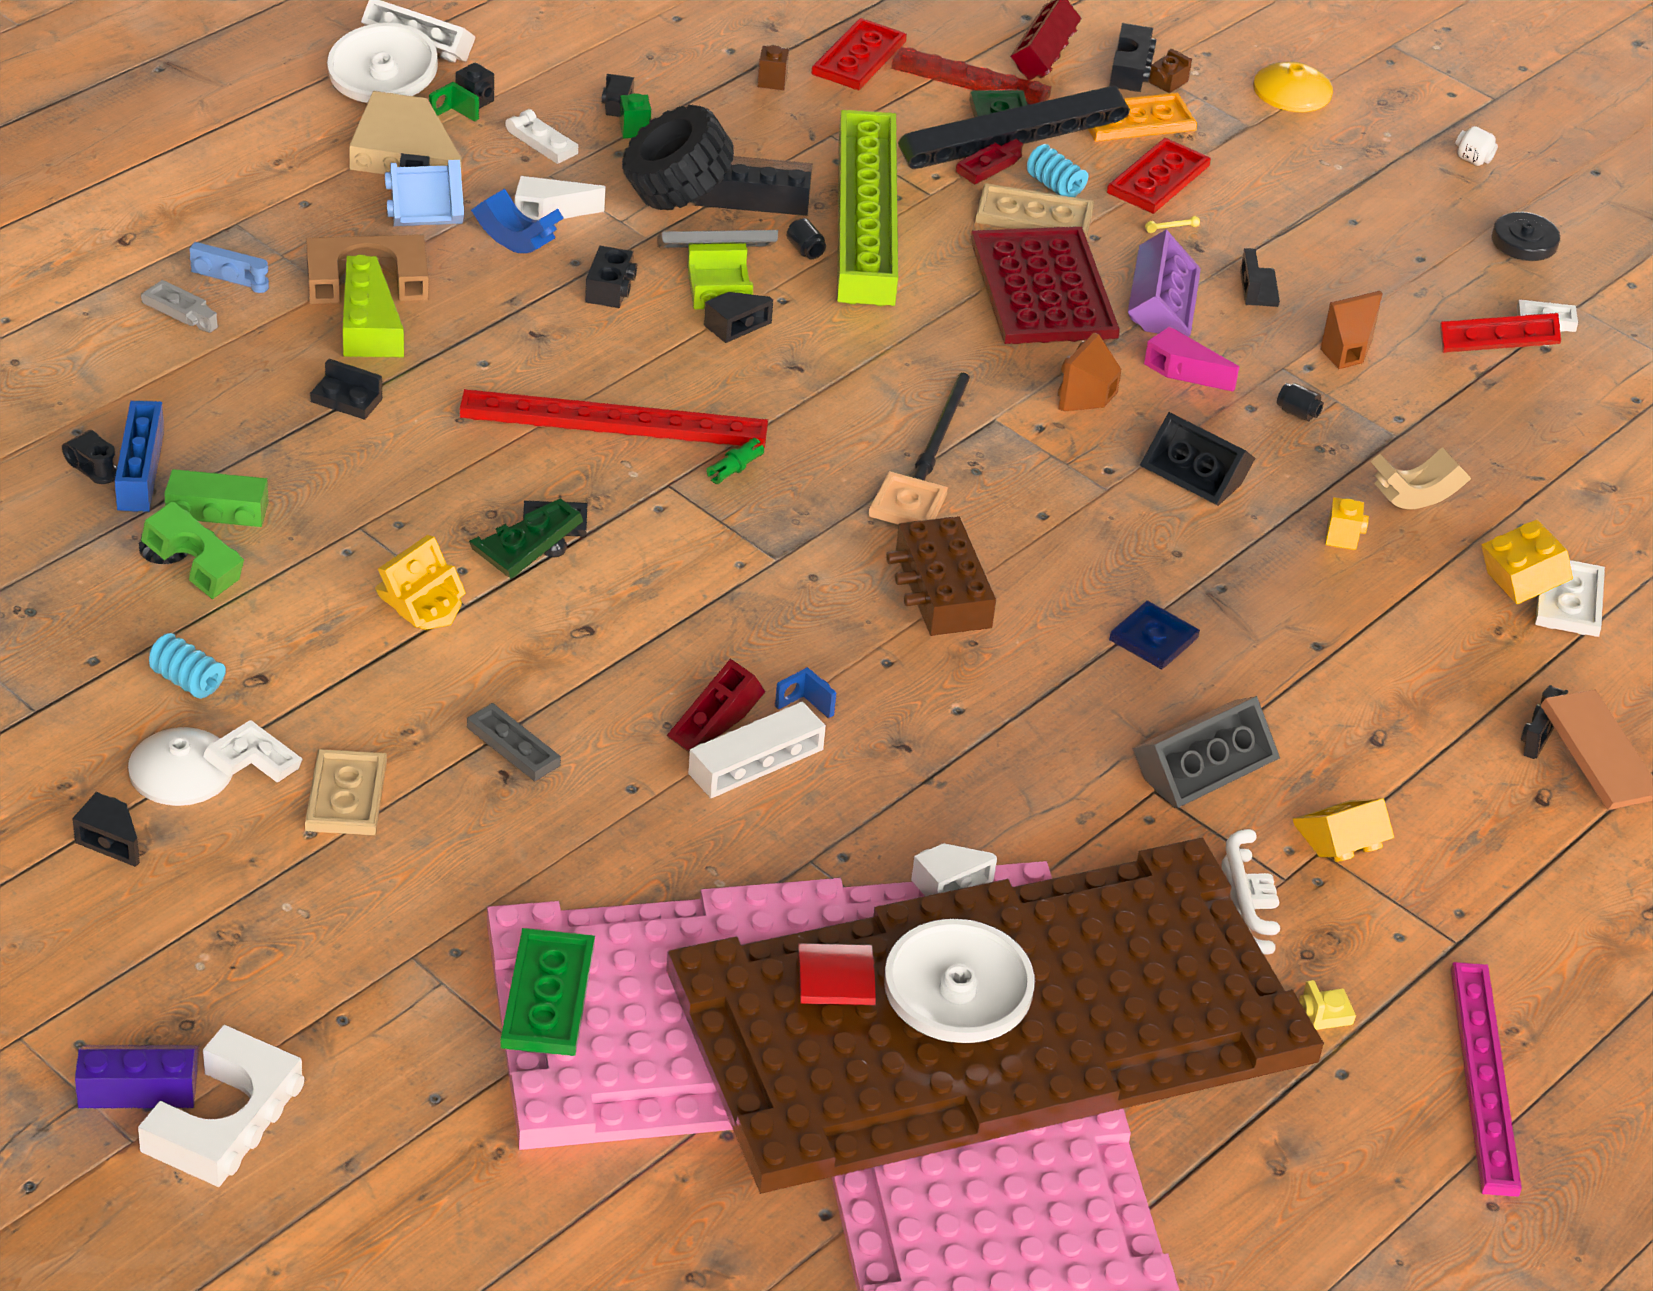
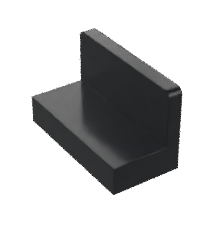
M1244 248L1240 274L1245 305L1278 307L1280 298L1275 269L1258 267L1256 249Z

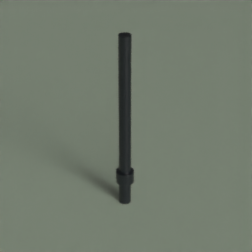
M963 372L958 375L924 453L919 455L915 463L916 471L912 478L925 481L926 476L932 472L936 464L935 456L970 380L967 373Z

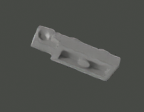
M161 280L141 294L142 303L189 326L196 324L199 330L209 333L218 328L217 313L206 305V300L164 280Z

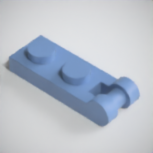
M194 242L190 247L191 272L248 286L256 293H264L269 289V280L265 276L268 273V262L266 260Z

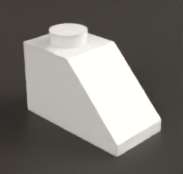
M943 843L914 856L911 881L925 896L994 882L997 857L990 852Z

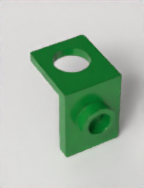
M451 82L429 94V102L437 116L453 109L474 122L479 120V97L460 85ZM441 95H445L444 103L439 108H436L438 98Z

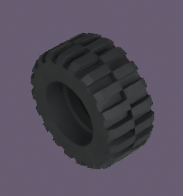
M696 105L679 106L673 111L663 112L660 117L653 118L647 126L638 130L636 137H632L629 141V147L625 148L622 158L623 173L642 201L647 206L658 210H674V207L681 208L687 206V203L691 201L695 202L701 199L700 196L705 193L708 194L713 190V186L716 183L719 184L723 180L724 173H728L731 162H733L734 145L713 112L709 109Z

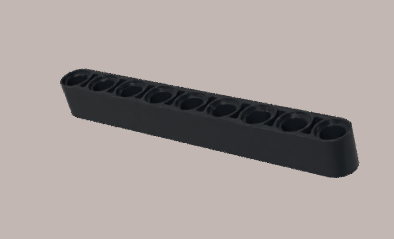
M1109 86L913 131L902 136L898 146L908 166L912 169H919L969 157L994 143L1003 146L1017 139L1026 144L1116 123L1123 120L1129 114L1130 109L1118 87Z

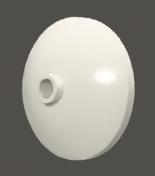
M171 728L151 735L134 749L128 763L129 778L134 788L149 800L166 805H191L210 799L227 786L232 776H227L203 758L206 747L220 738L197 728Z

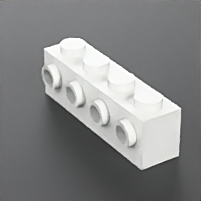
M369 0L361 23L364 25L398 23L414 27L425 33L433 41L437 53L441 54V58L453 63L456 62V59L464 62L467 61L476 38L465 28L381 0Z

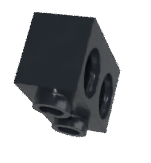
M599 245L586 278L585 303L620 308L623 298L629 297L631 280L635 281L638 266L637 263H633L634 251Z

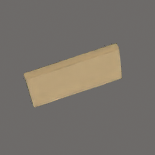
M984 183L975 223L1011 229L1082 226L1087 239L1094 201Z

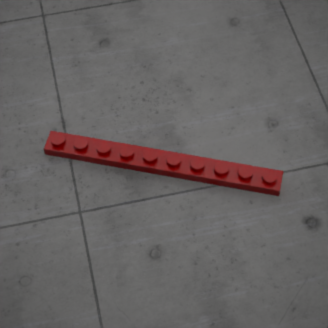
M464 389L460 405V418L678 439L689 442H708L719 445L742 446L751 438H757L760 443L754 447L763 445L765 448L768 430V419Z

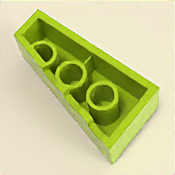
M347 256L343 313L344 357L404 358V328L377 256Z

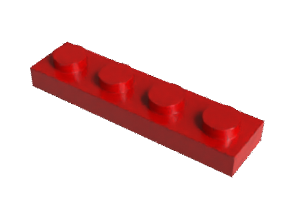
M1558 313L1442 321L1440 325L1443 353L1561 343Z

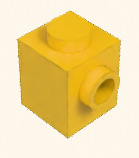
M1333 497L1327 523L1325 545L1357 549L1360 533L1366 534L1369 515H1363L1364 502Z

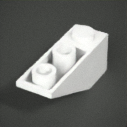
M521 176L515 194V205L525 216L534 220L541 219L557 208L564 218L604 212L605 186Z

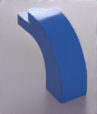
M505 189L471 209L477 221L492 239L517 253L533 252L555 239L556 237L553 234L557 230L555 224L564 219L558 208L539 220L525 216L516 207Z

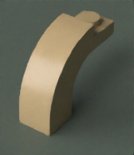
M1443 447L1422 465L1406 471L1397 470L1392 467L1381 454L1371 461L1378 470L1375 474L1378 480L1374 484L1391 503L1403 509H1418L1441 502L1458 491L1471 479Z

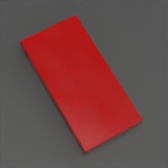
M859 18L812 66L811 74L859 91L906 42L907 34Z
M1163 138L1109 183L1107 193L1154 214L1210 166L1211 158L1168 138Z

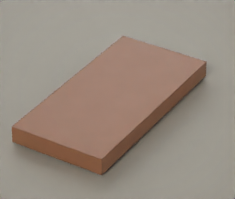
M1596 689L1545 698L1540 706L1607 810L1653 801V776Z

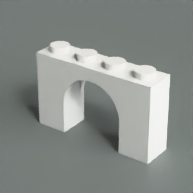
M226 1025L222 1026L203 1049L205 1075L241 1090L250 1098L248 1103L231 1116L220 1119H203L160 1101L138 1127L140 1152L217 1187H220L228 1175L232 1176L236 1173L244 1155L250 1148L254 1149L259 1144L265 1129L271 1122L274 1123L279 1119L285 1104L292 1096L296 1097L304 1084L301 1058Z

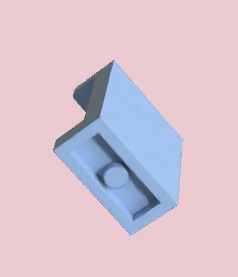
M448 160V166L397 167L396 163L390 164V172H385L386 190L391 189L392 200H387V216L393 217L394 226L463 224L464 206L460 160Z

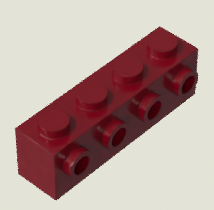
M1052 0L1045 4L1010 56L1016 63L1018 70L1025 75L1028 81L1037 76L1043 78L1053 69L1051 67L1052 64L1061 57V50L1069 44L1068 39L1077 32L1076 27L1082 18L1068 0Z

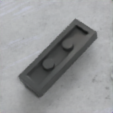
M494 703L489 704L467 718V728L534 782L560 767L561 756Z

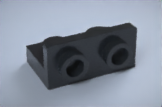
M328 359L325 362L324 378L310 392L311 402L365 420L382 401V376Z

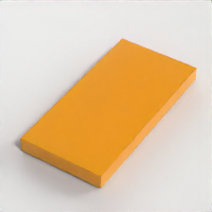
M1179 93L1124 98L1130 112L1123 120L1088 129L1096 142L1196 131L1197 121Z

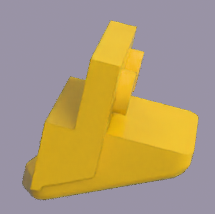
M426 535L378 568L383 580L375 587L378 596L415 628L419 627L428 630L449 626L453 623L462 604L461 597L466 592L455 567L446 564L435 536Z

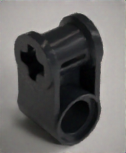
M87 430L63 443V455L73 468L78 469L97 484H109L115 481L117 467L113 462L115 448L112 444L102 439L95 431Z

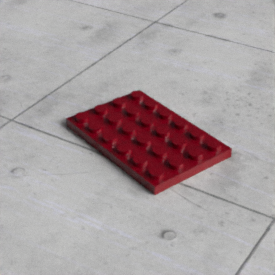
M1082 226L971 231L970 240L1004 344L1076 342L1087 340L1093 333L1099 334L1102 340L1119 338L1120 328Z

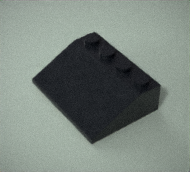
M734 156L728 173H724L723 180L719 184L716 183L713 186V190L708 194L705 193L700 196L701 199L696 201L695 206L808 216L813 163Z

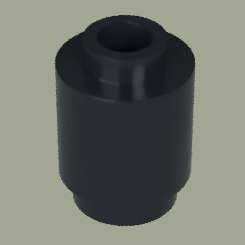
M801 218L790 224L786 233L787 239L803 257L816 259L824 253L826 249L825 238L808 219Z
M1296 383L1292 385L1284 384L1277 397V405L1281 406L1283 411L1308 422L1313 417L1317 418L1320 415L1324 405L1321 401V394Z

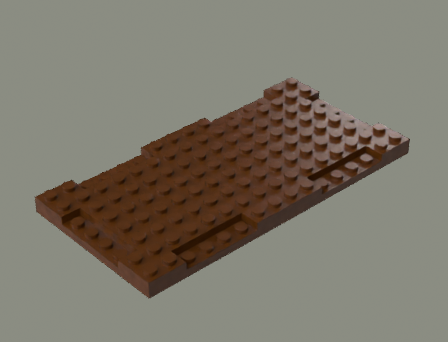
M1203 837L1141 850L1138 852L1137 861L1016 887H1012L1009 879L876 906L874 907L873 917L767 940L741 945L738 937L735 936L667 951V974L760 1194L1319 1063L1324 1045L1294 991L1284 990L1230 898L1232 886ZM943 919L971 920L1000 930L1012 938L1024 950L1033 967L1035 984L1032 1002L1027 1014L1010 1031L996 1038L981 1042H949L919 1032L907 1024L895 1012L886 995L884 985L886 962L895 943L904 934L917 926ZM798 944L872 945L875 971V1005L800 1004Z

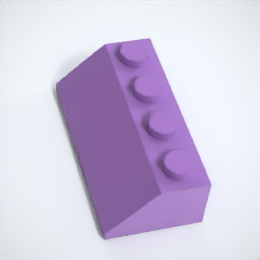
M1167 229L1139 245L1128 314L1131 320L1136 324L1138 323L1145 332L1159 334L1170 326L1189 337L1192 330L1201 268Z

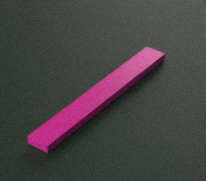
M1453 962L1451 977L1481 1192L1487 1195L1519 1197L1522 1186L1489 967L1487 964Z

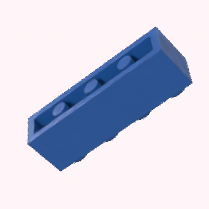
M130 400L115 476L117 510L150 512L164 436L162 402Z

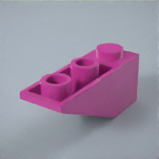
M1170 326L1148 340L1144 365L1167 378L1228 391L1235 390L1240 367Z

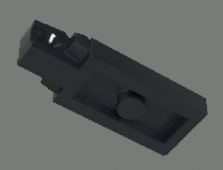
M1549 685L1542 693L1541 704L1545 698L1568 694V690L1558 689ZM1537 704L1533 713L1532 723H1526L1521 736V741L1526 742L1524 756L1532 759H1537L1555 728L1540 706L1541 704Z

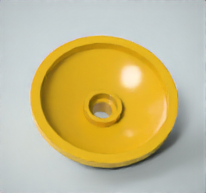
M1293 61L1277 62L1262 68L1255 75L1253 83L1255 93L1264 102L1273 107L1293 112L1318 110L1330 102L1333 93L1331 82L1322 72L1307 64Z

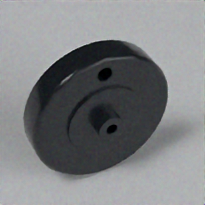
M1512 212L1502 215L1495 221L1492 231V241L1500 251L1510 257L1525 261H1540L1550 258L1557 252L1561 238L1558 228L1551 221L1528 212Z

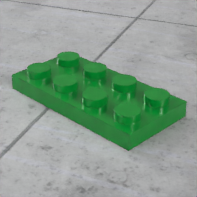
M522 928L501 1034L502 1049L576 1056L595 947L594 935Z

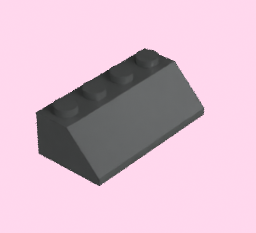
M1257 696L1233 700L1133 748L1144 779L1174 808H1179L1280 759Z

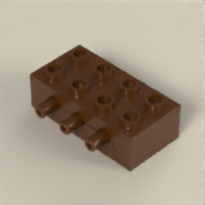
M960 516L899 523L896 551L887 552V563L901 564L904 572H897L895 574V582L897 585L909 584L912 593L904 594L905 606L918 605L930 636L992 628L996 598Z

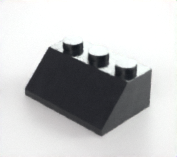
M1168 412L1140 466L1219 506L1242 485L1256 458L1246 450Z

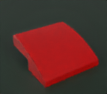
M798 944L800 1004L875 1005L876 991L872 945Z

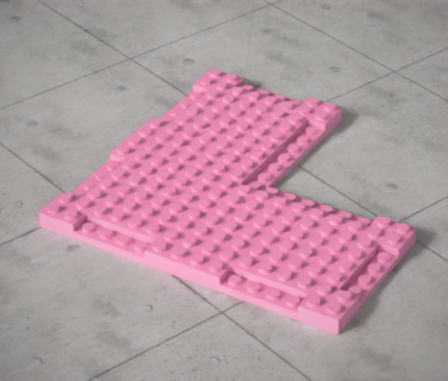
M1047 861L996 865L994 881L1009 879L1012 887L1049 880L1052 877ZM841 878L701 889L700 899L562 911L560 910L559 901L487 907V929L502 1029L522 928L595 936V947L576 1056L505 1049L519 1150L733 1130L667 974V951L735 936L738 937L741 945L861 920L873 917L874 907L924 897L925 895L913 882L843 887ZM1124 1109L832 1177L857 1291H1180L1169 1255L1162 1252L1129 1145L1131 1132Z

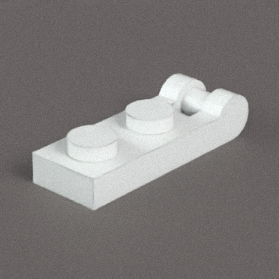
M531 109L521 112L519 117L513 116L508 118L505 122L509 133L557 164L578 154L577 143L539 120Z

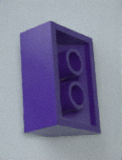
M84 1045L78 1049L75 1072L78 1108H154L160 1101L175 1108H194L199 1045Z

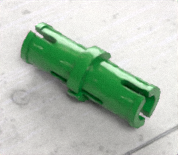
M751 438L738 449L729 450L725 453L723 459L707 467L708 477L719 472L711 481L714 484H720L731 474L742 472L746 469L748 463L764 454L763 445L752 450L760 441L757 438Z

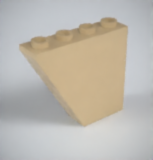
M378 91L372 92L349 145L350 170L385 174V172H390L391 163H396L397 167H400L401 153L429 156L430 166H448V160H460L462 180V158L428 98Z

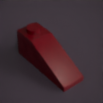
M730 658L670 730L667 737L690 753V749L717 738L742 720L766 691L753 673Z

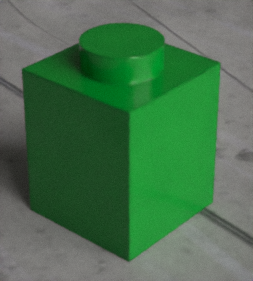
M633 93L621 95L620 127L623 139L636 137L637 131L650 123L652 110L648 94Z

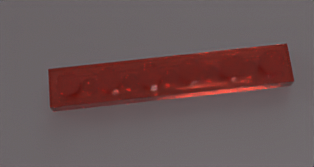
M900 47L892 59L891 69L973 91L1023 90L1028 105L1047 101L1051 95L1052 86L1044 85L1039 81L1021 79L1012 74H1003L992 71L989 68L972 66L963 61H954L942 58L937 54L923 53L914 48Z

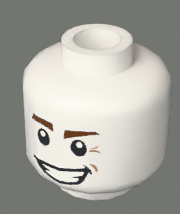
M1472 126L1467 132L1462 130L1455 142V145L1459 146L1458 156L1476 166L1490 163L1498 148V145L1495 144V136L1476 126Z

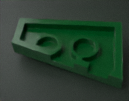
M560 498L525 514L524 520L508 527L504 524L495 528L497 533L482 540L478 536L470 540L469 543L472 550L512 579L581 524L583 519L580 512Z

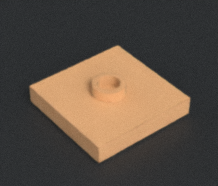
M889 471L869 508V517L898 525L899 523L935 519L947 496L948 487Z

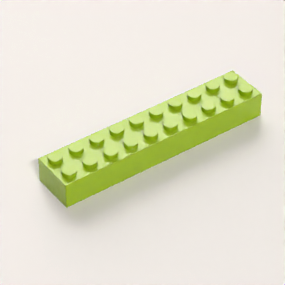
M841 110L838 158L837 302L895 306L898 284L896 113Z

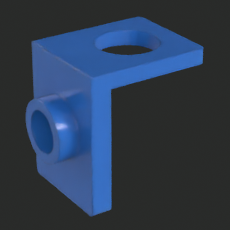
M808 667L777 683L775 707L778 710L804 697L827 718L834 716L836 691ZM796 683L794 691L784 697L786 689Z

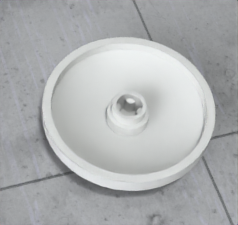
M377 23L357 28L340 38L331 48L327 64L330 80L339 92L351 99L368 103L373 91L407 96L419 93L435 77L438 69V58L433 41L422 31L404 24Z
M964 919L936 920L917 926L904 934L895 943L888 955L884 976L888 1000L895 1012L907 1024L930 1037L956 1043L986 1041L1010 1031L1027 1014L1032 1002L1035 984L1031 962L1024 950L1012 938L992 926Z

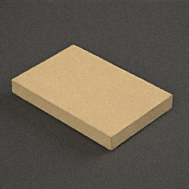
M318 749L305 820V831L376 835L387 765V753Z

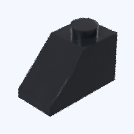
M727 292L705 302L704 326L722 341L728 343L771 324L773 299L769 296Z
M95 792L72 818L75 843L136 867L140 863L138 838L127 804L117 798Z

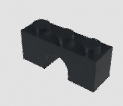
M1122 23L1118 47L1112 66L1110 86L1141 92L1143 82L1148 83L1157 39L1152 38L1153 28Z

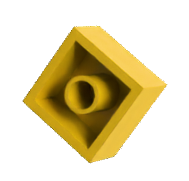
M1538 519L1525 523L1521 527L1481 544L1487 573L1516 604L1573 579L1567 549Z

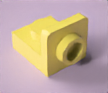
M1314 980L1306 981L1304 993L1300 996L1299 1002L1316 1030L1354 1024L1356 1014L1344 988L1319 992Z

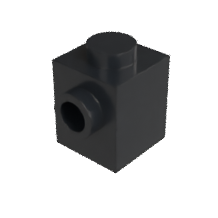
M476 62L455 72V83L479 97V109L494 101L493 72Z

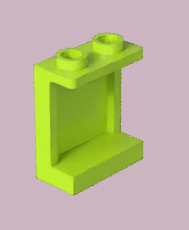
M746 243L688 245L687 269L694 309H705L706 301L727 292L753 295V283L749 281L746 265Z

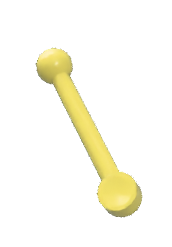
M1193 216L1188 220L1164 223L1149 221L1146 223L1145 228L1148 233H1154L1157 229L1185 225L1197 227L1200 224V219L1197 216Z

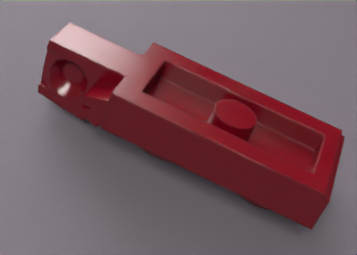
M1017 139L1003 146L994 143L956 164V173L976 185L1012 166L1022 158L1023 143Z

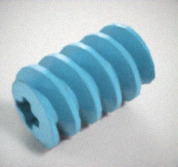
M1042 144L1035 148L1027 162L1028 173L1061 196L1074 198L1080 194L1088 182V172L1081 170L1077 164H1073L1071 160L1066 159L1062 154H1058L1055 149H1050L1048 144Z
M173 633L161 636L153 644L150 651L149 664L154 672L161 674L165 679L171 680L173 684L180 686L184 691L190 692L192 696L199 699L215 692L226 674V667L223 663L216 662L213 657L206 656L203 651L196 650L194 645L187 644L182 638H176Z

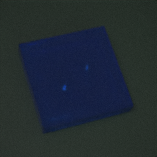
M1147 600L1110 632L1109 640L1163 670L1198 639L1200 629Z

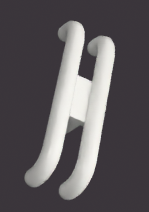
M1251 829L1239 830L1231 834L1226 841V855L1222 860V871L1232 886L1230 898L1250 932L1252 930L1263 935H1276L1280 931V925L1275 921L1260 919L1255 912V909H1272L1279 906V898L1276 895L1277 891L1273 876L1268 873L1246 874L1243 862L1251 860L1252 852L1249 849H1240L1239 846L1254 842L1257 836L1255 831ZM1254 937L1263 954H1272L1275 951V944L1272 941L1260 940Z

